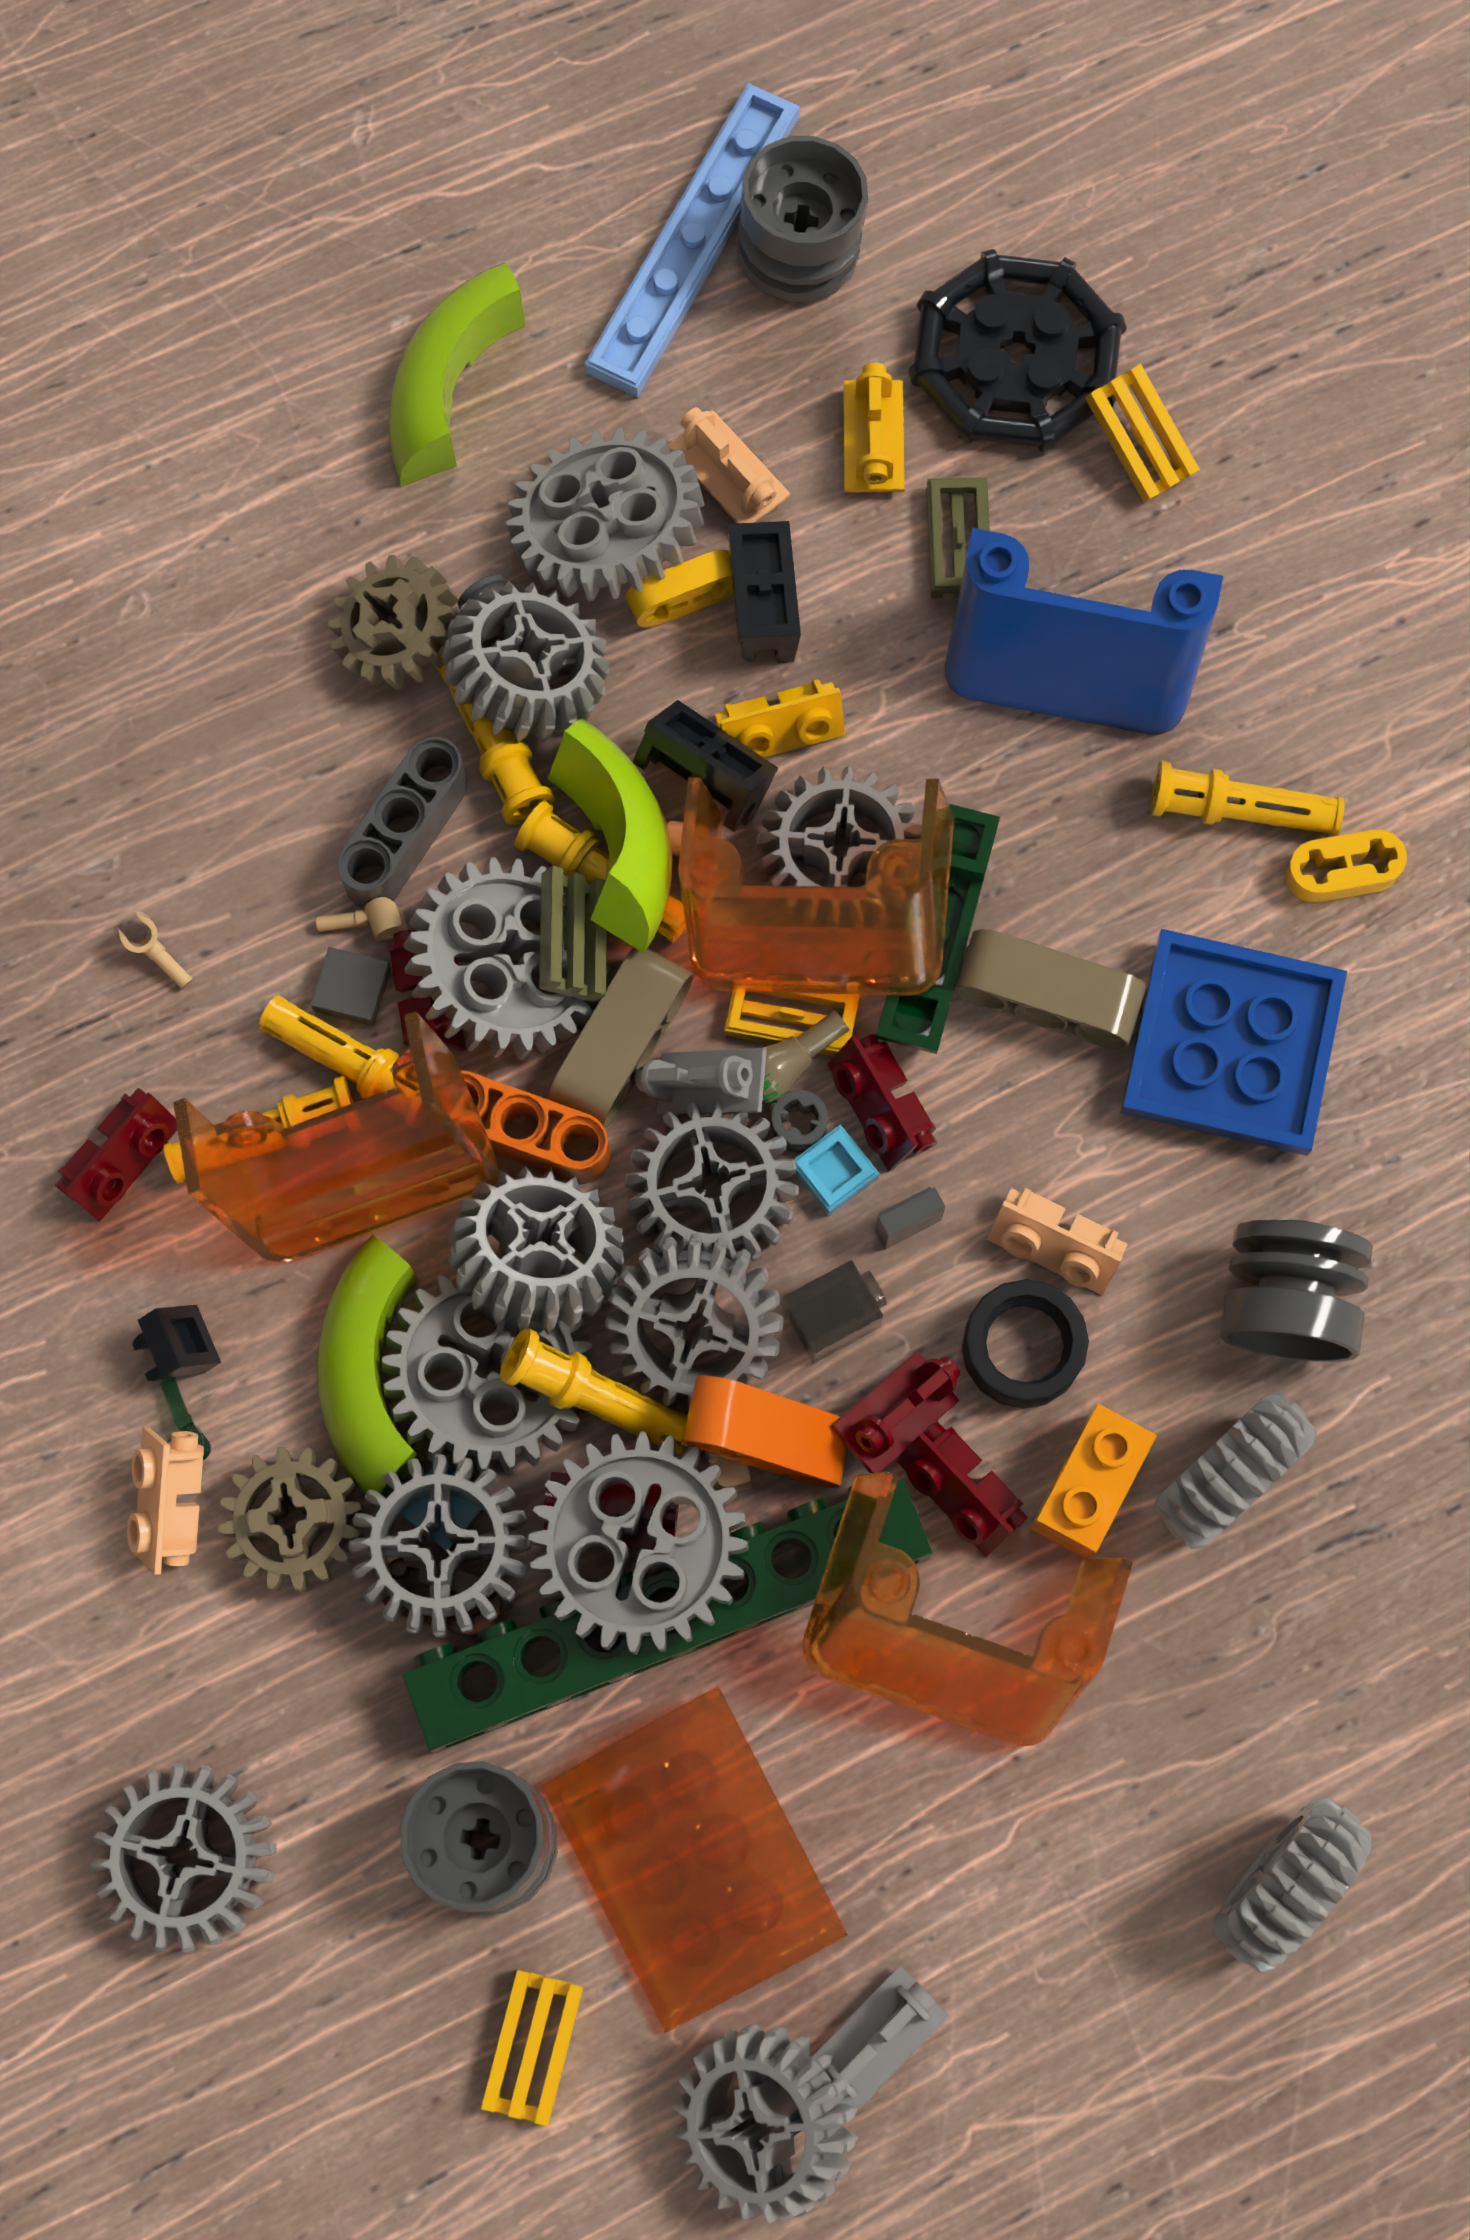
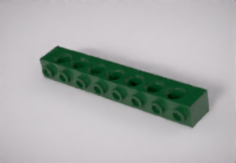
M884 1474L877 1475L874 1478L871 1477L849 1487L848 1492L851 1498L838 1504L826 1507L823 1498H819L789 1510L786 1514L790 1522L765 1532L762 1522H758L731 1532V1537L745 1540L749 1545L747 1552L730 1555L729 1558L730 1562L744 1570V1575L749 1583L747 1593L742 1599L731 1603V1605L712 1599L707 1606L712 1613L715 1624L711 1627L697 1617L688 1621L692 1632V1641L689 1643L675 1629L667 1631V1647L665 1652L659 1651L651 1635L643 1636L637 1655L630 1653L626 1635H623L619 1646L612 1651L598 1652L593 1650L588 1645L586 1637L582 1639L576 1634L577 1625L581 1618L578 1612L563 1621H560L555 1615L558 1606L564 1599L561 1598L539 1608L542 1619L517 1629L514 1619L506 1620L477 1632L479 1644L454 1653L450 1643L415 1656L414 1661L417 1668L403 1673L402 1676L429 1751L438 1753L929 1560L933 1551L904 1479L902 1478L888 1484ZM846 1520L859 1521L868 1528L871 1535V1544L861 1553H846L836 1545L833 1536L834 1529ZM796 1544L807 1552L810 1559V1567L805 1574L798 1578H785L775 1571L771 1558L780 1546ZM666 1568V1571L644 1579L642 1588L644 1596L652 1600L662 1592L676 1593L679 1589V1576L676 1572ZM634 1571L626 1573L620 1582L616 1593L618 1600L623 1601L628 1598ZM540 1640H549L556 1643L561 1652L558 1668L552 1674L545 1677H536L529 1674L524 1663L527 1649L533 1643ZM479 1664L489 1665L493 1667L498 1678L495 1692L487 1700L481 1702L470 1701L465 1696L462 1688L464 1675L473 1666Z

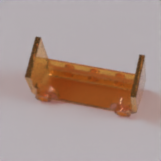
M688 777L678 873L691 966L699 979L707 987L717 991L729 992L740 989L745 990V992L910 996L923 993L935 984L942 969L954 816L939 779H926L921 839H895L878 847L871 855L867 865L865 887L742 885L744 868L741 856L730 842L721 838L723 815L702 779Z
M416 1011L404 1015L410 1048L392 1066L391 1072L395 1088L285 1129L274 1119L264 1116L257 1111L249 1110L234 1113L226 1121L214 1125L186 1098L173 1102L188 1194L259 1256L269 1261L288 1262L302 1259L464 1200V1198L472 1197V1192L476 1190L479 1182L494 1186L499 1180V1171L493 1147L454 1054Z
M887 1471L855 1475L803 1637L802 1650L809 1668L824 1679L1008 1744L1032 1746L1042 1742L1050 1735L1102 1667L1133 1562L1123 1558L1082 1559L1066 1614L1057 1616L1046 1623L1038 1636L1033 1656L912 1613L920 1586L918 1569L905 1552L878 1542L899 1476Z

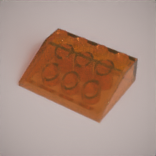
M719 1686L656 1719L541 1785L665 2033L788 1969L848 1935Z

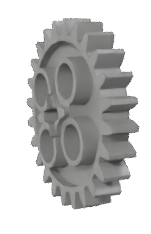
M617 428L610 441H603L600 432L594 430L591 435L590 444L584 446L575 437L569 438L570 452L563 455L551 448L547 451L551 461L550 465L545 467L532 463L529 466L534 482L517 481L516 488L520 499L508 502L513 518L506 521L512 538L510 541L519 562H523L527 575L530 578L539 575L545 590H549L559 583L565 598L571 597L579 587H583L587 600L593 601L600 588L608 587L612 598L617 599L621 591V584L627 582L636 591H642V576L649 573L653 577L662 580L665 578L661 566L664 561L674 564H681L683 562L679 546H695L697 541L693 528L701 527L704 524L700 508L705 506L693 464L687 465L684 452L681 449L671 452L668 441L664 437L650 445L645 430H641L632 441L626 440L623 428Z
M491 857L483 868L482 875L471 861L467 862L459 873V879L449 872L444 874L437 885L439 891L430 888L420 902L424 909H417L410 919L409 925L416 932L409 934L403 948L418 955L409 960L404 970L406 974L423 976V979L413 990L412 996L413 998L432 997L434 1003L425 1017L431 1020L445 1015L450 1019L444 1034L448 1039L457 1034L461 1029L468 1032L467 1050L471 1052L484 1039L490 1041L491 1054L495 1059L500 1057L508 1044H512L519 1060L524 1059L532 1050L533 1042L538 1050L545 1055L555 1046L556 1037L565 1044L569 1042L577 1032L576 1025L584 1027L591 1017L593 1011L590 1006H596L601 1000L599 999L593 1003L555 992L554 995L545 994L539 991L533 984L531 976L539 977L540 935L527 931L522 925L520 918H528L535 921L539 926L541 925V875L546 871V868L543 866L530 878L524 876V867L521 859L516 858L508 872L503 873L496 857ZM563 897L562 978L567 979V951L564 950V928L567 927L568 901ZM467 922L475 925L481 931L483 939H473L467 936L462 931L459 923ZM454 959L457 960V961H459V962H465V963H471V964H470V965L459 966V965H457V964L454 962ZM519 961L516 965L512 964V962ZM606 966L607 976L609 974L610 968ZM470 981H479L486 984L492 990L494 999H484L478 996L473 991Z
M445 1275L438 1276V1296L435 1298L419 1288L415 1293V1303L420 1312L417 1313L410 1309L400 1308L397 1321L406 1332L388 1331L386 1336V1346L399 1354L382 1357L381 1371L398 1377L383 1384V1396L390 1399H403L392 1409L391 1419L393 1423L412 1419L414 1422L407 1432L406 1441L409 1444H413L427 1436L431 1440L427 1459L431 1462L434 1460L435 1455H441L445 1449L452 1452L453 1472H456L458 1463L467 1457L476 1460L479 1476L488 1469L490 1460L499 1459L507 1475L512 1474L515 1465V1455L520 1453L533 1467L538 1465L540 1460L538 1444L541 1442L549 1449L557 1452L561 1448L563 1440L556 1427L575 1432L580 1419L571 1409L563 1408L561 1410L550 1405L548 1396L521 1383L510 1386L500 1380V1370L504 1357L514 1338L520 1333L517 1319L507 1316L495 1325L493 1307L487 1306L474 1310L473 1302L471 1301L473 1292L458 1291V1286L455 1287ZM481 1316L493 1324L495 1331L489 1336L476 1338L466 1333L461 1323L469 1317ZM582 1318L573 1329L558 1319L556 1327L548 1335L539 1322H530L528 1328L538 1333L539 1341L567 1355L575 1351L587 1358L590 1357L593 1348L591 1342L573 1341L582 1330L584 1323ZM441 1338L450 1340L457 1350L450 1347H441L438 1344V1340ZM490 1361L499 1365L498 1373L491 1372L486 1379L476 1374L477 1367L485 1368ZM447 1368L458 1376L460 1383L450 1390H438L427 1383L425 1376L433 1369ZM519 1390L536 1394L538 1400L535 1402L526 1400ZM491 1402H501L513 1410L515 1419L506 1425H493L483 1418L480 1410Z
M640 1431L635 1450H626L619 1435L614 1434L611 1439V1454L604 1457L596 1447L589 1443L586 1445L589 1465L582 1469L568 1459L563 1462L565 1470L571 1478L566 1486L548 1480L545 1486L557 1500L554 1507L545 1505L534 1506L533 1512L541 1520L548 1523V1529L530 1533L528 1540L534 1545L547 1548V1554L536 1558L530 1562V1565L534 1572H551L553 1575L539 1591L544 1598L563 1594L565 1598L558 1606L555 1615L560 1621H563L578 1612L581 1618L577 1625L576 1634L582 1639L587 1637L597 1626L602 1628L601 1646L606 1650H610L619 1634L626 1635L627 1645L631 1654L637 1655L643 1636L650 1635L659 1651L665 1652L667 1647V1631L673 1629L689 1643L692 1641V1632L688 1621L697 1617L703 1623L712 1627L715 1621L707 1606L713 1599L731 1605L733 1602L732 1596L721 1585L723 1579L738 1580L744 1577V1570L730 1562L729 1558L730 1555L741 1554L749 1549L747 1541L730 1536V1531L746 1523L745 1514L739 1512L725 1513L724 1508L737 1497V1492L734 1487L715 1491L713 1486L722 1473L721 1468L715 1464L699 1473L696 1470L700 1459L699 1449L693 1447L681 1459L675 1457L676 1446L674 1437L669 1435L662 1443L659 1451L651 1450L646 1432ZM616 1484L632 1488L635 1492V1503L625 1515L611 1517L600 1511V1497L607 1488ZM654 1485H658L662 1489L661 1495L647 1527V1533L656 1546L653 1551L642 1549L639 1553L629 1596L626 1600L620 1601L617 1599L616 1593L631 1558V1552L622 1540L625 1535L636 1536L639 1532L649 1489ZM689 1504L700 1513V1520L696 1530L690 1535L676 1537L667 1533L663 1528V1518L666 1512L675 1505ZM595 1548H602L612 1552L615 1559L614 1569L606 1579L599 1582H588L580 1577L579 1562L585 1553ZM668 1568L679 1576V1589L675 1596L668 1601L661 1603L652 1602L643 1594V1581L652 1570Z

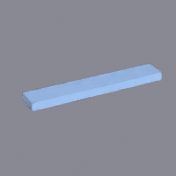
M747 83L584 363L585 374L636 398L639 397L739 223L742 181L751 159L767 144L790 135L799 119L800 106Z

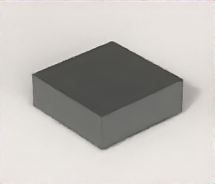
M328 947L311 1002L313 1011L374 1026L391 971L389 962Z
M928 1187L880 1212L875 1231L886 1250L941 1221L946 1206L936 1188L931 1189V1187Z

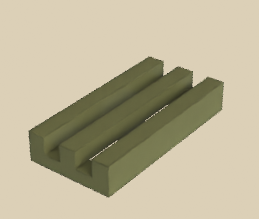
M988 477L927 479L931 598H943V594H955V598L959 597L966 562L963 493H974L976 528L990 531ZM940 493L951 494L954 578H944Z
M552 865L541 875L539 989L595 1003L606 995L607 930L590 919L606 880L595 878L591 882H586L585 874L574 871L571 875L565 876L563 875L564 868ZM563 893L568 894L567 927L564 928V950L567 951V979L562 978Z

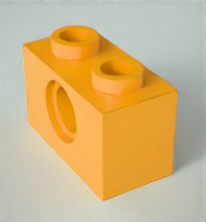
M1097 1404L1086 1419L1029 1529L1085 1560L1090 1559L1098 1551L1157 1435Z

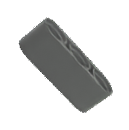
M437 736L426 737L417 741L410 748L342 848L337 859V870L349 899L357 907L365 909L364 907L368 902L378 897H386L392 901L397 898L462 801L467 790V777L459 750L450 740ZM443 765L452 770L446 779L439 782H429L422 778L423 774L433 766ZM401 815H411L418 819L417 824L409 831L396 833L388 829L390 823ZM367 865H378L384 868L382 876L377 881L362 884L354 880L356 873Z

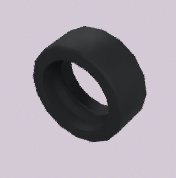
M1024 1279L1003 1283L981 1298L966 1323L962 1352L966 1371L980 1391L999 1404L1025 1409L1046 1405L1067 1392L1085 1365L1089 1338L1085 1319L1069 1296L1051 1284ZM1023 1306L1039 1309L1050 1316L1060 1329L1063 1340L1061 1360L1054 1371L1040 1380L1029 1382L1013 1380L999 1372L989 1358L986 1344L989 1328L995 1319L1009 1309Z

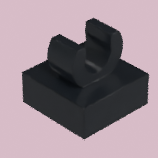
M197 1305L155 1308L138 1319L143 1333L134 1339L132 1343L135 1351L150 1349L156 1363L155 1368L145 1373L147 1381L204 1374L221 1363Z

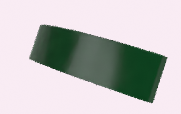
M939 801L919 882L878 1025L876 1039L937 1054L997 832L999 816Z

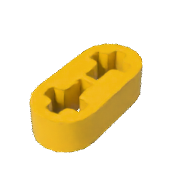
M712 551L663 570L665 578L662 580L652 575L642 579L643 590L638 592L631 586L626 592L625 598L638 626L643 628L655 627L718 603L734 594L730 551Z
M1368 830L1311 840L1301 844L1294 851L1285 869V882L1289 891L1298 899L1313 903L1380 892L1390 888L1403 872L1407 863V851L1402 841L1396 835L1385 830ZM1370 849H1375L1379 858L1388 857L1390 860L1382 873H1377L1373 864L1353 866V863L1363 861ZM1309 859H1315L1318 868L1324 869L1335 866L1339 868L1329 871L1322 884H1316L1313 875H1302L1301 873Z

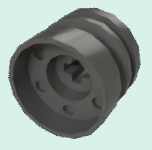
M789 136L767 144L751 159L742 181L741 214L739 216L737 234L738 261L748 280L767 295L788 302H813L836 293L851 279L859 259L862 227L865 222L868 204L867 178L856 158L834 142L816 136Z
M1252 1220L1238 1224L1234 1229L1232 1245L1242 1254L1234 1255L1230 1260L1229 1271L1235 1277L1257 1287L1230 1290L1225 1295L1220 1338L1226 1343L1243 1350L1292 1360L1342 1362L1354 1360L1360 1354L1365 1313L1360 1307L1336 1296L1358 1294L1368 1288L1369 1278L1364 1271L1359 1270L1371 1263L1373 1246L1368 1239L1353 1232L1302 1220Z
M484 1761L455 1763L430 1775L410 1797L400 1824L401 1856L412 1881L433 1901L475 1915L505 1914L529 1902L549 1880L558 1854L557 1823L546 1799L527 1781L518 1777L513 1772ZM486 1823H490V1832L500 1836V1845L498 1849H487L484 1860H481V1851L471 1847L470 1840L472 1834H483L486 1829Z

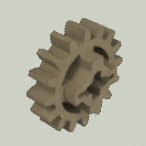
M389 555L386 567L381 571L370 561L365 564L367 578L360 582L358 579L349 576L346 582L352 590L348 598L335 597L332 602L342 611L341 617L328 621V627L338 636L330 644L332 650L343 659L342 664L357 678L361 676L372 687L378 688L383 680H385L395 690H399L404 682V675L407 674L418 683L424 681L422 667L430 663L432 666L440 669L444 665L437 653L441 647H444L446 640H449L447 630L451 621L455 620L456 615H458L452 608L459 601L458 596L446 584L447 580L433 566L427 568L417 557L412 556L404 565L395 555ZM392 616L395 620L399 621L403 625L402 628L398 629L387 620V617Z
M278 1447L276 1464L270 1466L256 1455L251 1458L256 1472L252 1478L248 1479L236 1473L231 1478L234 1484L241 1490L238 1498L226 1497L221 1498L220 1501L221 1506L233 1513V1520L220 1524L218 1532L223 1536L236 1537L237 1542L225 1552L227 1557L232 1561L243 1560L248 1557L250 1560L245 1566L243 1575L252 1581L260 1577L264 1571H267V1588L273 1591H279L284 1584L285 1578L290 1577L294 1589L298 1592H305L308 1585V1575L313 1573L324 1583H329L332 1581V1577L327 1565L333 1560L349 1565L352 1559L342 1548L346 1541L363 1538L364 1535L353 1526H350V1519L354 1518L355 1514L365 1513L364 1506L361 1503L347 1502L346 1497L357 1488V1485L350 1477L337 1482L334 1481L340 1465L332 1458L317 1468L316 1453L310 1448L305 1447L298 1462H295L285 1447ZM300 1477L309 1478L321 1484L331 1499H309L304 1494V1486L301 1483ZM271 1484L272 1493L260 1508L252 1509L259 1494ZM290 1498L298 1510L303 1514H307L305 1520L296 1522V1533L293 1534V1540L290 1532L277 1525L278 1519L288 1516V1506L291 1505ZM333 1529L326 1544L312 1556L311 1546L322 1531ZM253 1539L275 1540L279 1544V1552L283 1557V1563L266 1558L258 1550Z

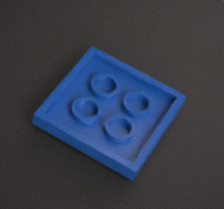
M1161 929L1157 939L1120 1113L1308 1156L1313 1147L1347 971Z

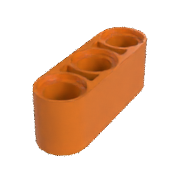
M455 1070L447 1072L432 1087L430 1101L437 1122L446 1135L457 1141L543 1172H547L552 1167L554 1176L568 1181L576 1176L578 1183L582 1184L597 1180L604 1175L609 1167L611 1151L606 1129L598 1119L590 1114L470 1071ZM469 1094L479 1100L474 1112L467 1117L457 1118L446 1113L447 1104L457 1095ZM527 1115L538 1121L536 1131L528 1138L521 1140L512 1139L505 1134L506 1125L516 1116ZM576 1137H590L597 1142L598 1149L588 1160L574 1161L564 1154V1149L568 1142Z
M699 1375L695 1378L682 1438L684 1445L692 1448L696 1447L701 1451L795 1481L829 1488L841 1487L848 1453L846 1444L831 1428L841 1416L734 1380Z

